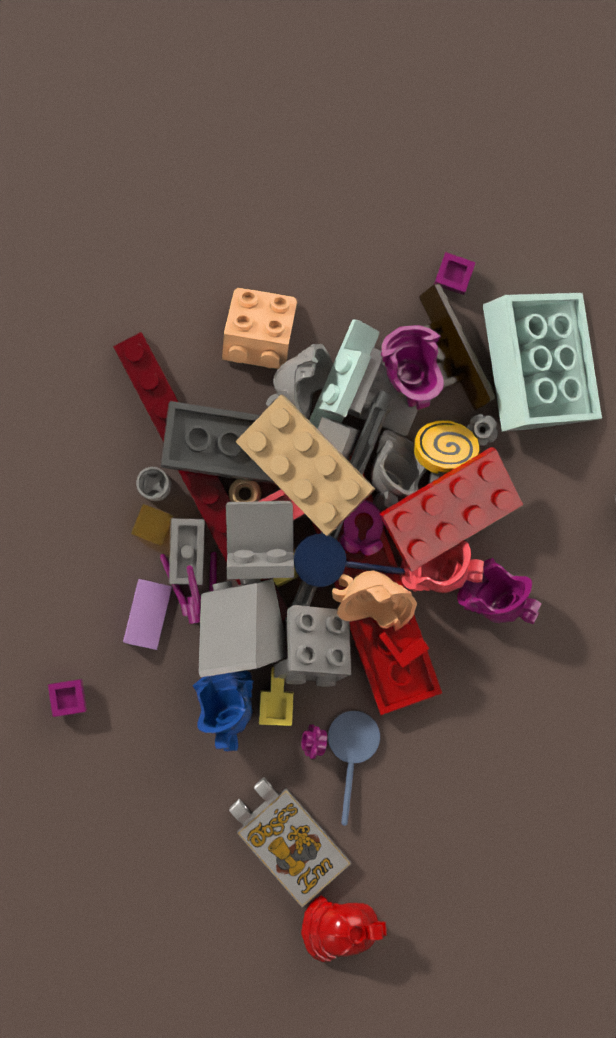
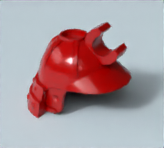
M321 895L315 898L306 909L301 934L307 952L314 959L321 962H331L336 957L353 956L366 951L375 943V940H383V936L387 935L386 921H378L377 915L369 905L364 903L328 902L327 898Z

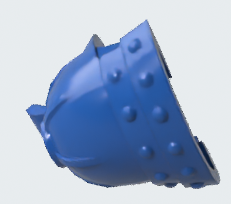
M247 670L202 677L192 685L197 692L201 707L197 727L202 732L216 734L215 747L216 749H224L225 752L238 750L236 734L245 730L252 716L250 698L252 697L251 691L254 681L252 680L251 673Z

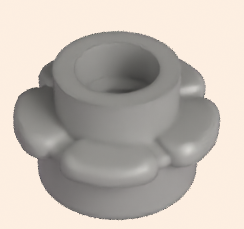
M482 414L472 417L471 423L467 428L478 439L479 446H485L488 442L495 441L498 436L495 419L491 416L485 417ZM480 427H484L486 431L481 433Z

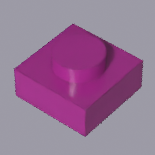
M445 252L434 284L439 283L442 288L464 295L476 262Z
M82 679L48 684L53 717L87 711Z

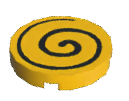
M435 421L426 424L418 431L414 441V455L420 465L436 474L439 471L448 473L479 454L478 439L473 432L465 426L452 421Z

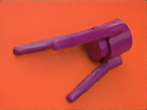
M214 551L210 555L209 592L213 591L212 584L217 583V553ZM161 554L160 559L169 578V562L166 555ZM189 565L186 570L192 596L187 597L188 603L180 585H171L181 605L183 616L188 615L189 624L200 622L201 594L198 592L193 567Z

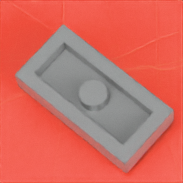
M171 518L169 584H189L186 568L191 565L197 585H203L204 519Z

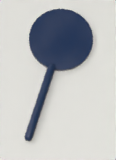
M325 534L308 536L301 541L294 554L296 573L305 583L315 587L333 584L341 577L345 567L398 575L405 574V570L402 568L346 561V554L340 542L332 536H326Z

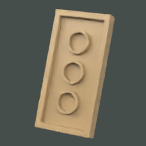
M280 395L236 440V443L326 536H329L375 490L364 476L284 395Z

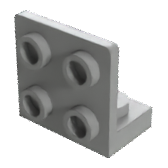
M372 348L370 362L347 414L367 421L372 408V402L376 401L379 392L389 393L393 395L389 406L391 410L387 414L382 428L402 436H407L418 410L416 406L409 407L406 395L398 393L392 386L387 376L385 362L383 363L380 355L382 351Z
M291 501L227 502V579L294 578L293 503Z

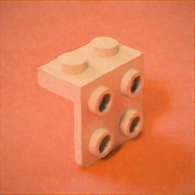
M243 288L235 289L224 330L222 360L279 369L288 358L297 300L291 296Z

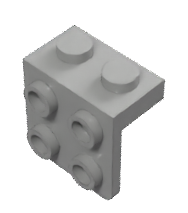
M293 605L288 608V658L274 665V678L286 679L287 684H304L307 680L316 681L317 686L330 687L335 686L336 681L350 676L349 621L339 618L337 615L338 609Z

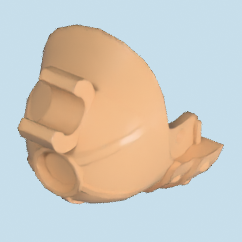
M374 570L363 572L356 576L354 580L349 575L342 574L338 579L339 585L347 588L345 590L333 588L332 590L333 599L341 602L337 610V615L340 619L356 621L372 617L381 628L387 629L393 626L395 631L409 622L414 616L417 602L410 591L402 585L393 582L386 575Z

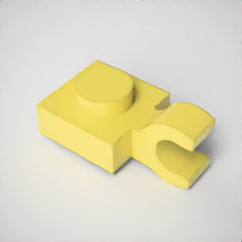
M274 667L271 670V691L261 690L259 724L292 726L294 692L284 691V679L274 678Z

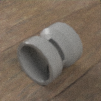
M151 466L143 469L136 480L138 491L150 501H161L171 491L172 484L169 476L158 467Z

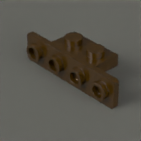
M439 283L432 285L419 298L431 321L430 324L423 327L430 328L441 336L436 345L438 346L437 365L444 380L443 389L461 382L473 408L477 410L493 401L495 395L490 382L482 371L475 352L472 350L463 332L462 325L458 322L449 304L447 295Z

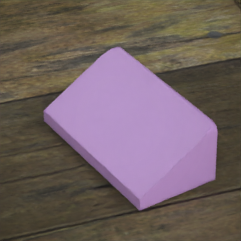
M138 579L123 643L157 650L172 586Z

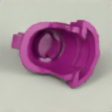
M420 325L398 327L388 334L382 343V352L380 354L383 363L385 362L387 376L392 386L398 393L406 395L409 407L416 406L417 410L429 407L430 400L438 396L444 387L443 376L437 365L438 346L436 344L441 336L430 328Z
M493 557L484 561L482 582L476 583L466 580L457 595L458 603L465 610L481 614L495 623L513 622L520 617L525 622L534 624L542 604L535 599L528 598L532 589V580L530 578L511 575L501 565L496 563Z

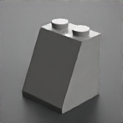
M240 579L241 585L233 586L232 580L212 584L213 591L201 594L200 677L257 669L288 657V647L273 579L264 581L260 579Z

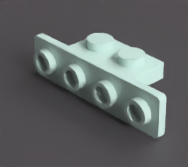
M352 320L309 421L317 429L322 417L342 423L370 362V353L378 339L379 331L360 320Z

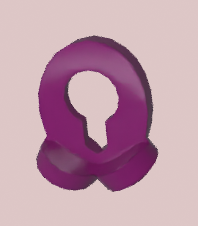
M363 501L344 520V534L340 537L339 541L348 552L357 553L361 551L364 555H371L383 547L380 539L383 531V520L379 515L381 511L375 504ZM365 512L372 516L374 523L367 530L366 538L361 540L358 537L359 528L356 527L354 519L359 513Z

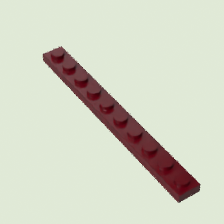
M140 332L118 343L113 348L164 442L168 404L170 401L178 402L143 333ZM178 470L227 562L226 504L231 502L219 477ZM266 578V579H260V580H261V581H264V580H269V579H272V578ZM235 579L238 585H241L240 579ZM275 585L283 622L285 617H287L288 608Z

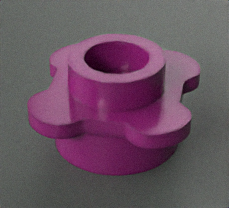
M314 724L308 726V730L304 731L301 741V747L305 751V756L315 759L316 756L324 755L327 747L326 730L314 727Z

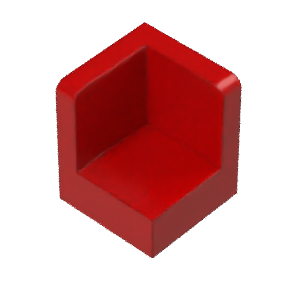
M409 622L397 631L391 626L378 634L380 640L402 668L430 649Z

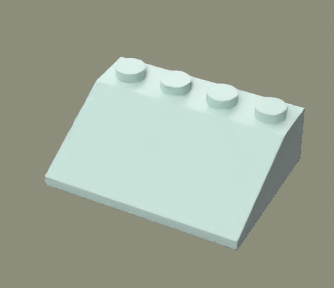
M583 293L504 295L483 304L502 432L602 419Z

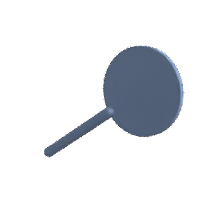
M360 711L342 713L332 722L328 732V742L332 752L342 761L348 762L341 821L343 826L348 824L354 763H361L371 758L380 743V732L376 722L369 715Z

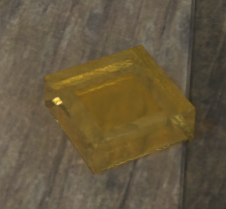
M143 504L131 534L162 546L171 525V518H174V516Z

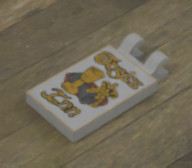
M263 777L254 785V789L265 802L251 812L238 799L229 807V811L243 825L237 831V834L303 908L351 865V861L287 788L278 793L268 780Z

